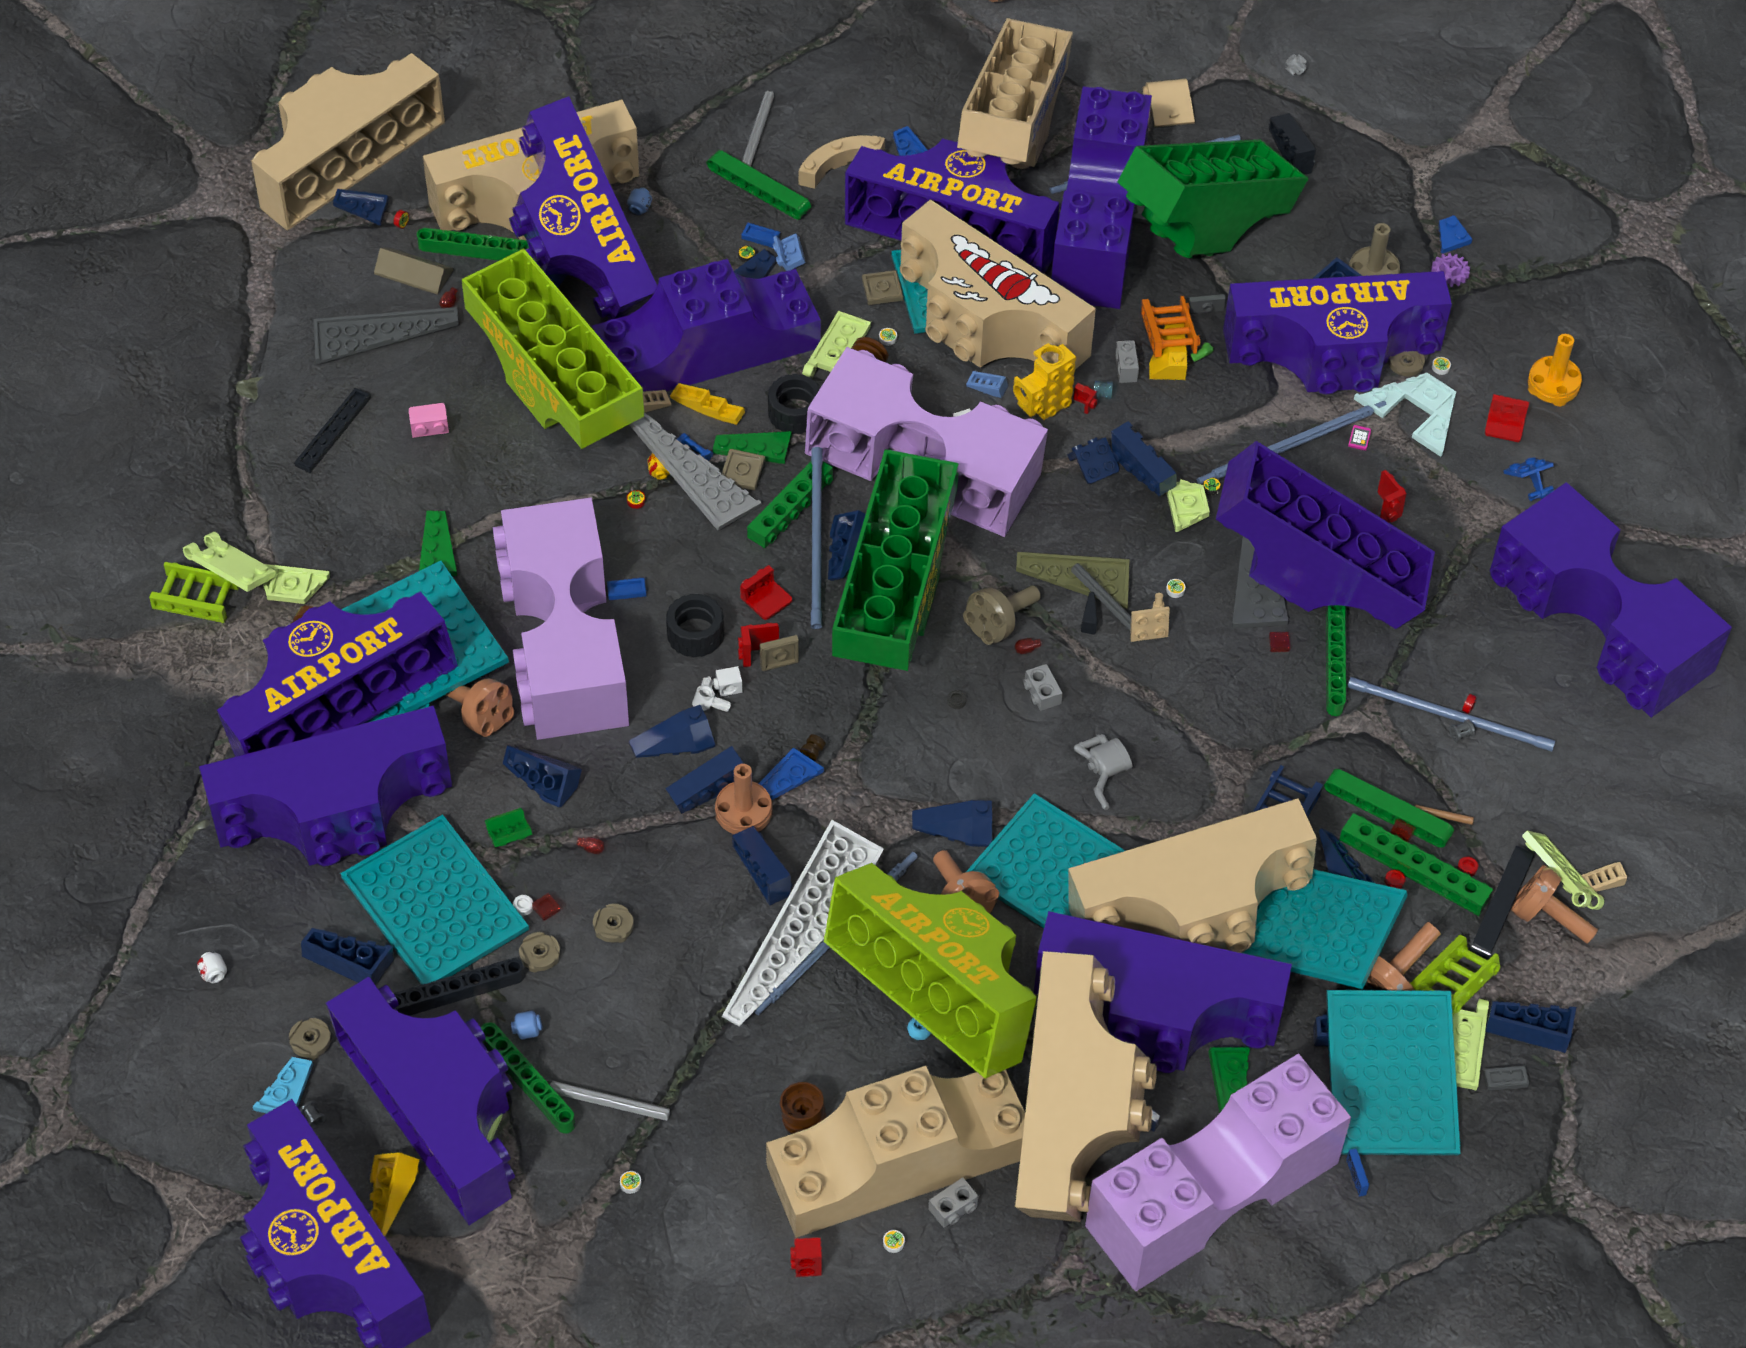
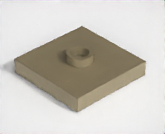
M896 270L862 275L868 305L903 301V294Z
M729 449L722 475L734 480V484L738 487L756 490L765 462V456Z
M797 635L760 644V667L762 671L799 662V640Z

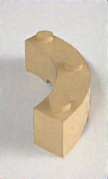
M851 136L834 140L821 146L811 153L799 169V185L815 189L827 171L847 165L848 162L854 159L861 146L885 151V138L877 136Z

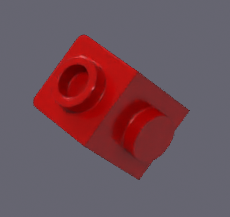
M1077 383L1074 387L1073 399L1085 404L1084 413L1088 414L1091 409L1094 410L1098 402L1096 399L1097 391Z

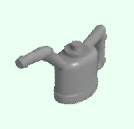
M1098 734L1094 738L1079 742V744L1074 746V750L1089 760L1088 767L1090 770L1100 775L1099 781L1094 788V793L1102 808L1107 810L1109 809V803L1106 801L1103 791L1108 777L1132 769V762L1127 750L1119 739L1113 738L1108 741L1105 735ZM1097 744H1101V745H1098V746H1096V747L1091 748L1090 751L1087 750V748H1089V747H1092V746L1097 745Z

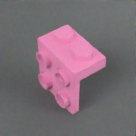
M438 403L409 408L412 438L449 433L445 404Z

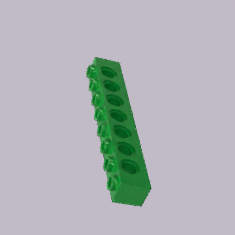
M1353 813L1341 831L1340 841L1393 870L1401 871L1404 876L1477 916H1480L1491 898L1493 889L1486 883L1480 882L1469 874L1457 870L1451 864L1445 863L1434 855L1422 851L1416 845L1410 844L1399 836L1387 832L1381 826L1367 821L1362 816Z

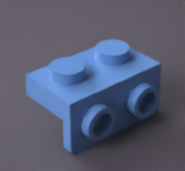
M796 233L783 240H780L777 235L773 237V248L778 255L776 260L780 267L783 266L786 271H789L806 263L800 239Z

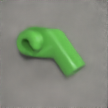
M1204 343L1201 349L1197 351V354H1190L1192 360L1196 362L1212 354L1213 346L1210 343Z

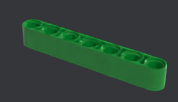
M718 150L706 162L707 167L715 174L796 220L801 219L811 209V204L805 197L724 151Z
M422 228L417 232L418 247L421 251L500 261L522 249L529 248L527 241L521 239Z
M1331 605L1328 606L1326 612V710L1331 716H1340L1343 713L1346 701L1345 606Z
M1334 769L1324 784L1325 790L1330 794L1436 847H1445L1454 832V828L1449 823L1343 770Z
M491 1022L483 1024L481 1029L486 1040L482 1041L487 1051L490 1052L493 1049H497L507 1064L508 1070L506 1072L559 1132L564 1134L572 1132L575 1128L572 1109L496 1024ZM501 1048H506L504 1051H499ZM513 1062H518L516 1065H511ZM526 1076H530V1077H531V1078H529V1079H523V1078L526 1077ZM539 1090L544 1091L543 1093H536ZM553 1104H554V1105H557V1106L554 1107V1108H550V1107H549L550 1105H553ZM563 1119H569L567 1122H561Z

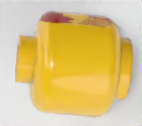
M652 453L647 459L649 474L659 480L665 479L670 473Z

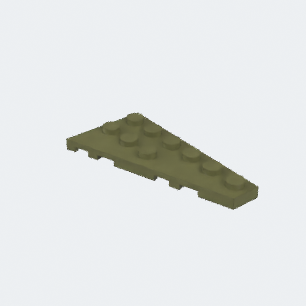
M1017 552V572L1088 596L1090 590L1071 572V568L1079 563L1123 608L1127 609L1130 559Z

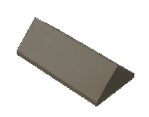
M380 248L374 270L375 275L437 295L453 272L452 267L393 248Z

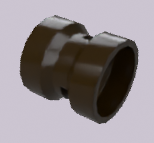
M811 734L807 738L806 744L801 747L800 752L811 760L816 761L819 757V752L825 748L826 743L821 737Z

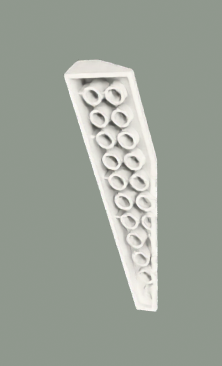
M831 820L722 1015L723 1018L740 1027L769 997V992L772 993V989L774 987L777 988L824 940L835 877L869 863L875 865L884 850L883 848Z

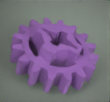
M1448 253V256L1441 254V258L1436 257L1435 261H1433L1431 272L1444 271L1446 282L1451 287H1453V284L1460 286V282L1465 283L1470 273L1468 261L1463 262L1464 257L1457 258L1458 254L1451 256L1450 253Z

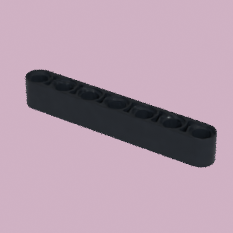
M1516 845L1469 951L1489 960L1535 855L1534 852Z
M511 958L393 993L400 1005L396 1009L399 1013L410 1016L518 984L524 979L523 963L517 958Z

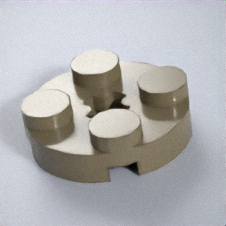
M1406 351L1393 357L1390 356L1388 363L1390 368L1397 374L1414 376L1422 371L1425 358L1418 351ZM1404 359H1407L1408 361H1411V362L1406 363V362H1404Z
M608 904L606 908L599 909L593 917V928L596 937L606 942L622 943L626 941L634 927L632 915L625 906L620 904ZM613 920H616L617 925L610 926L608 922L612 923Z
M543 932L532 933L524 938L519 948L520 960L531 972L548 970L559 962V943L555 937L545 935ZM537 949L545 950L541 955L535 954Z
M309 1018L307 1021L303 1022L301 1020L297 1022L289 1033L290 1047L300 1057L312 1060L319 1058L329 1048L331 1043V1034L327 1024L317 1018ZM314 1035L313 1041H307L305 1038L306 1036Z

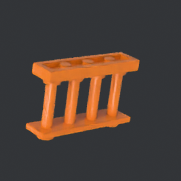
M1180 296V305L1154 307L1151 306L1149 299L1142 300L1141 315L1154 357H1161L1162 349H1165V347L1191 345L1193 354H1197V346H1200V337L1196 335L1189 314V303H1186L1184 296ZM1180 312L1181 316L1177 317H1154V315L1156 314ZM1184 323L1185 326L1168 329L1158 328V325ZM1187 334L1188 338L1182 339H1161V336Z

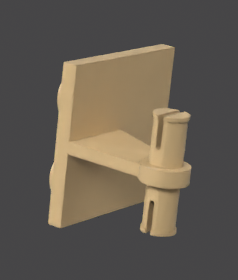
M1162 593L1155 594L1152 609L1131 612V642L1168 637L1170 609L1169 607H1164Z

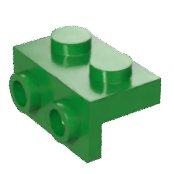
M522 808L485 820L488 836L494 847L505 846L510 842L522 840L532 835Z

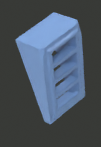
M976 371L972 372L966 383L967 387L998 398L1003 397L1008 387L1005 376Z

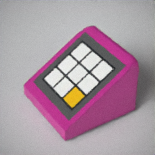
M1354 425L1348 447L1366 451L1371 429Z

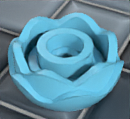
M914 1018L909 1021L907 1029L912 1038L925 1040L932 1034Z

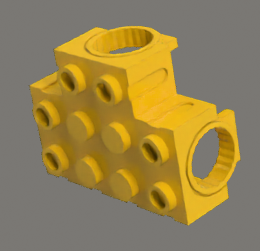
M1047 343L1033 352L1038 358L1034 361V372L1023 379H1020L1018 376L1014 377L1013 391L1018 400L1017 404L1030 417L1037 413L1045 420L1048 417L1054 416L1063 408L1069 407L1072 403L1076 356L1064 344L1055 346ZM1049 351L1059 354L1058 362L1047 363L1042 359V354ZM1020 388H1022L1027 396L1024 397Z

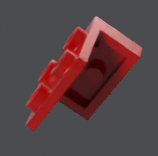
M1493 394L1485 435L1520 442L1529 402Z
M1383 470L1378 486V494L1383 499L1380 518L1389 523L1396 521L1402 516L1407 493L1395 481L1392 474H1389L1387 470Z
M770 565L758 570L754 576L745 579L740 585L741 599L763 620H768L792 603V597L774 581V569Z
M778 623L741 626V637H738V658L742 660L743 667L751 666V651L760 650V644L779 639Z

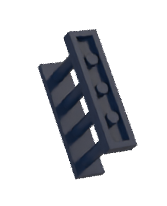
M1280 765L1279 769L1271 774L1270 784L1253 812L1268 808L1269 806L1266 803L1269 798L1281 803L1293 800L1274 791L1279 783L1305 795L1306 800L1300 803L1308 818L1321 796L1323 784L1315 782L1313 788H1306L1283 777L1284 766Z

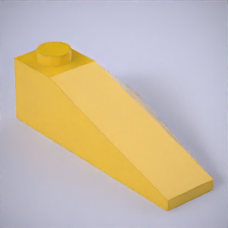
M1184 323L1168 324L1164 326V329L1184 327ZM1185 334L1161 336V339H1182L1185 338ZM1186 345L1165 347V349H1162L1161 357H1154L1153 354L1149 362V379L1185 380L1187 371Z
M400 1152L375 1155L370 1174V1182L373 1183V1192L370 1193L373 1209L369 1214L384 1236L387 1234L418 1173L420 1159Z

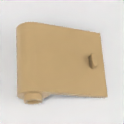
M1187 79L1148 82L1143 86V94L1152 95L1151 110L1154 127L1195 123Z

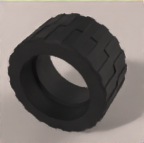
M788 374L778 378L772 383L768 393V417L770 422L782 432L791 431V434L806 433L808 407L821 387L811 377L802 374ZM790 399H800L809 403L808 406L800 409H790L781 404Z
M689 594L676 599L669 606L666 613L667 639L670 646L679 654L681 653L687 657H703L717 650L724 637L723 612L717 601L702 594ZM689 619H702L711 624L709 628L701 632H688L679 627L680 624Z

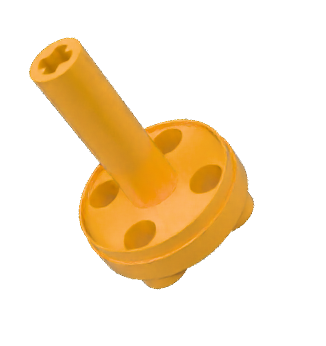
M1561 334L1558 337L1553 356H1546L1537 360L1528 376V391L1539 399L1553 403L1555 406H1564L1568 401L1574 399L1581 387V372L1576 364L1569 360L1574 344V338L1571 335Z

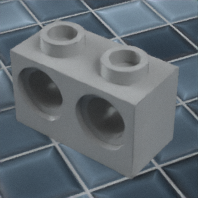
M1117 341L1115 358L1119 383L1137 382L1139 367L1135 341Z
M1047 664L1025 672V679H1023L1024 687L1030 691L1032 702L1038 706L1040 711L1061 704L1062 691Z
M961 1178L929 1200V1211L945 1228L949 1224L954 1225L965 1213L970 1214L978 1205V1195L966 1180ZM959 1197H966L967 1200H960ZM949 1208L951 1211L944 1212L941 1209Z

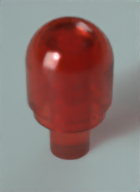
M452 287L449 292L447 291L442 295L439 301L441 308L453 307L456 302V288Z
M1031 638L1020 639L1015 643V651L1022 655L1034 651V648L1041 646L1040 639L1032 640Z
M578 837L576 845L584 847L585 851L592 854L603 852L604 843L602 840L594 837H587V839Z

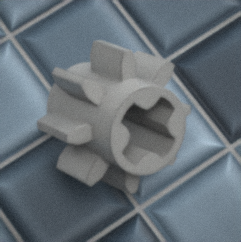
M1294 54L1287 59L1286 64L1288 66L1286 70L1292 75L1295 73L1300 75L1306 69L1304 63L1307 61L1300 54L1298 56Z

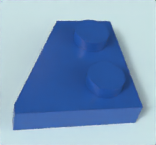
M1455 215L1439 221L1442 254L1471 244L1472 238Z

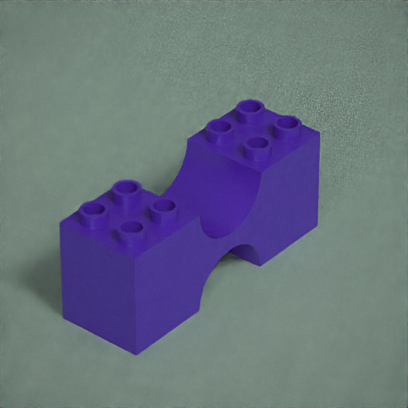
M1083 87L1073 139L1067 190H1064L1055 239L1052 280L1090 305L1120 309L1136 204L1126 198L1128 191L1118 184L1117 181L1135 147L1147 144L1152 95L1106 90L1102 87Z
M1566 482L1502 526L1490 568L1491 577L1498 586H1506L1511 590L1525 610H1533L1542 619L1557 613H1572L1583 616L1595 623L1606 638L1597 665L1599 676L1605 683L1616 685L1625 694L1628 703L1634 709H1642L1652 718L1715 672L1732 627L1676 578L1662 584H1645L1634 581L1621 573L1611 559L1621 529Z

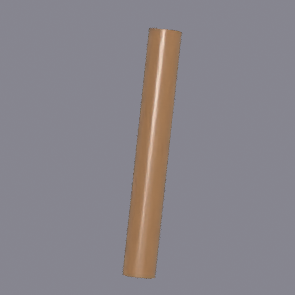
M1415 805V807L1438 818L1473 824L1474 817Z

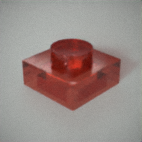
M1269 632L1270 652L1290 651L1289 632Z
M1398 818L1390 833L1399 836L1402 840L1409 843L1416 828Z
M549 893L532 903L533 909L543 921L560 911V906Z

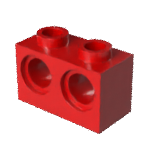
M795 1239V1247H790L791 1269H795L796 1277L821 1276V1239Z

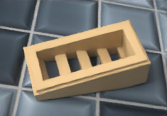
M666 390L643 392L644 412L671 406Z
M1621 862L1613 863L1581 875L1595 892L1623 886L1627 880V875ZM1590 879H1593L1595 883L1594 886H1592Z

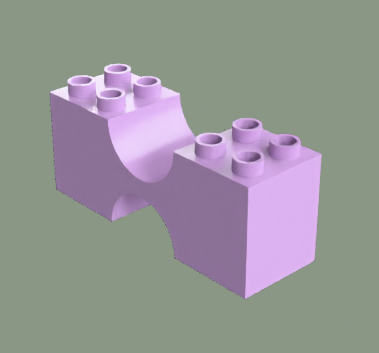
M846 347L808 407L805 454L811 456V449L813 447H821L823 449L824 462L869 481L878 474L885 449L959 463L957 493L951 515L1005 537L1041 475L1048 429L1044 428L1034 419L1024 420L1010 414L1000 405L990 406L983 402H980L972 411L961 416L942 417L923 410L914 401L911 395L913 374L900 364L890 365L876 359L868 351H856Z
M592 498L501 510L503 526L493 527L503 601H514L516 616H533L545 621L535 629L522 632L523 648L513 649L524 726H535L537 740L629 726L626 681L614 619L594 618L584 613L593 606L606 603L603 557Z
M1297 1054L1232 1094L1219 1115L1192 1137L1174 1145H1168L1161 1138L1094 1179L1091 1185L1088 1205L1089 1212H1087L1085 1227L1136 1292L1204 1249L1211 1235L1240 1209L1261 1199H1267L1273 1205L1337 1165L1351 1116L1302 1057Z

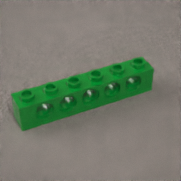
M823 461L821 492L826 485L831 484L834 478L833 467ZM811 462L747 526V538L766 548L769 544L774 543L777 536L787 529L788 524L792 520L798 518L804 508L806 509L812 501Z

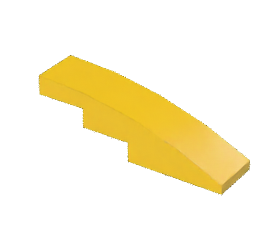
M678 383L670 394L671 399L690 409L735 425L738 424L745 413L744 407L728 404L726 398L712 396L707 389Z

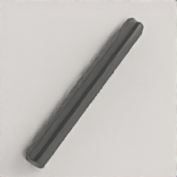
M1079 563L1075 564L1071 568V572L1091 592H1094V595L1131 631V615Z

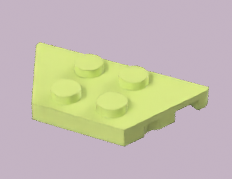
M1180 480V482H1177L1176 487L1166 492L1175 532L1209 517L1210 510L1203 485Z
M265 564L275 570L276 577L263 583L267 600L305 604L330 578V572Z

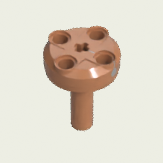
M483 679L472 688L463 685L445 694L463 704L462 719L464 724L470 730L484 737H488L499 730L514 715L511 690L506 684L498 680Z
M739 764L734 768V782L728 784L720 791L715 803L716 820L723 829L732 834L752 826L759 832L768 825L772 817L770 795L764 787L752 782V769L747 764Z
M948 851L938 852L934 856L933 862L948 883L941 895L962 891L974 902L981 904L990 914L999 896V891L992 880L984 873L977 871L962 873Z
M1545 865L1541 866L1529 882L1519 891L1511 911L1520 919L1528 922L1542 909L1585 943H1589L1598 929L1553 896L1561 881V877L1551 868Z
M1427 922L1390 963L1378 956L1367 982L1381 991H1414L1403 975L1441 935L1439 930Z

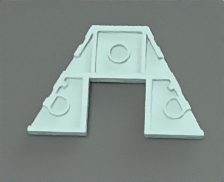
M1424 373L1418 377L1407 378L1406 381L1398 384L1394 382L1384 385L1382 388H1373L1371 392L1360 395L1358 393L1355 394L1354 400L1363 406L1369 405L1374 409V413L1381 418H1384L1404 398L1429 413L1431 416L1413 432L1412 438L1440 457L1442 456L1456 394L1455 390L1432 375ZM1381 401H1385L1387 404L1380 408L1374 405Z

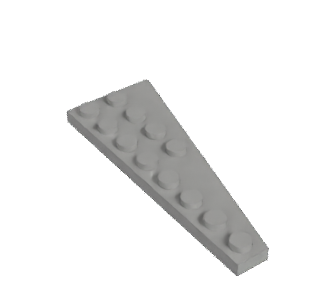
M645 412L644 417L629 424L717 530L722 529L761 506L759 499L755 500L749 495L747 490L739 488L734 484V480L726 478L719 472L720 470L700 454L696 455L690 450L688 445H683L679 442L675 435L663 430L660 427L661 425Z

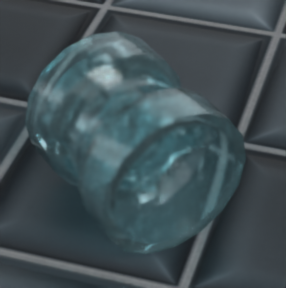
M1095 380L1094 390L1097 391L1096 398L1105 397V399H1111L1113 381H1107L1102 384L1100 380Z

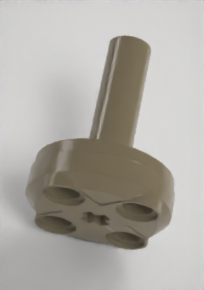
M1377 224L1374 227L1371 246L1356 251L1349 262V266L1362 276L1400 274V264L1397 257L1387 250L1390 227L1387 224Z
M1029 586L1006 598L1003 593L994 588L978 590L971 594L967 600L966 611L963 613L964 621L986 645L998 643L1006 639L1013 632L1015 627L1014 613L1039 601L1040 592L1035 586Z

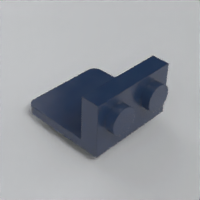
M1097 437L1087 441L1088 445L1082 447V444L1071 448L1073 452L1067 454L1070 461L1077 460L1088 484L1119 471L1118 464L1106 437L1100 440Z

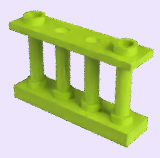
M164 562V569L168 577L160 593L151 592L149 599L152 609L225 623L227 616L225 607L222 605L229 589L238 590L239 587L212 571L183 566L178 563ZM175 578L186 580L179 596L168 595ZM193 582L204 583L197 600L187 599ZM211 585L222 587L214 604L205 602Z
M1459 935L1410 984L1414 991H1435L1431 987L1439 982L1456 991L1451 997L1453 1016L1461 1010L1462 1006L1493 975L1499 972V955L1495 953L1489 960H1486L1469 951L1466 937ZM1465 957L1482 967L1474 973L1457 964V962ZM1449 970H1453L1469 980L1462 986L1444 975Z

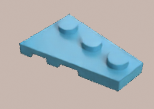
M292 1057L277 1075L278 1078L272 1086L265 1090L264 1096L260 1101L254 1104L253 1110L268 1113L293 1099L298 1107L313 1067L312 1061Z

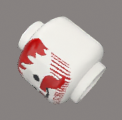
M204 953L197 962V968L204 981L217 983L224 978L227 972L225 962L218 953Z

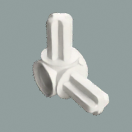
M710 676L704 677L701 686L696 689L692 701L693 707L701 705L703 711L714 707L728 712L731 703L714 697L715 693L712 689L713 680Z

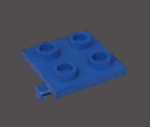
M1528 458L1524 463H1515L1510 465L1508 469L1503 470L1504 474L1520 478L1530 475L1536 489L1535 492L1528 494L1530 501L1538 498L1543 499L1554 491L1552 490L1554 489L1553 486L1542 487L1539 471L1553 467V463L1547 462L1545 459Z

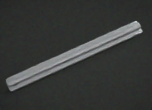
M766 91L742 160L743 163L750 167L774 99L772 91Z
M552 1081L550 1084L556 1093L561 1096L662 1120H668L670 1115L669 1108Z

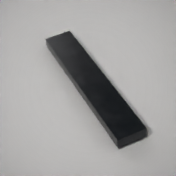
M354 388L294 462L295 466L311 473L368 403L371 395Z

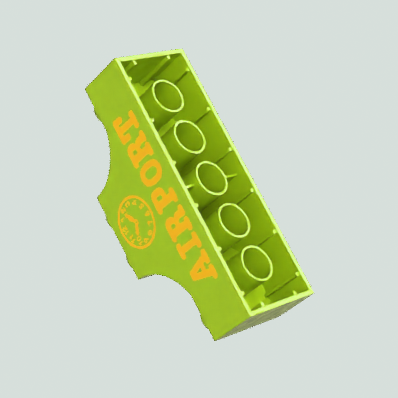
M525 249L462 279L465 309L491 341L503 367L506 383L544 429L559 422L579 447L583 449L644 417L643 388Z
M873 863L835 877L824 943L985 1079L1022 1062L1031 1019L1036 1005V996L1030 988L1022 986L1009 975L1011 957L1016 943V935L1010 927L1000 923L981 904L974 902L962 891L946 895L913 891L900 886L891 875L885 874Z

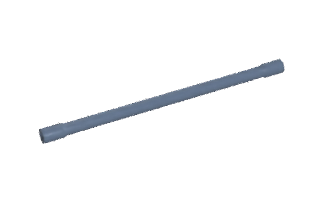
M813 447L811 449L812 629L822 628L821 485L823 449L821 447Z
M1350 677L1347 688L1370 693L1462 723L1469 719L1475 727L1523 741L1538 748L1553 751L1555 740L1532 735Z

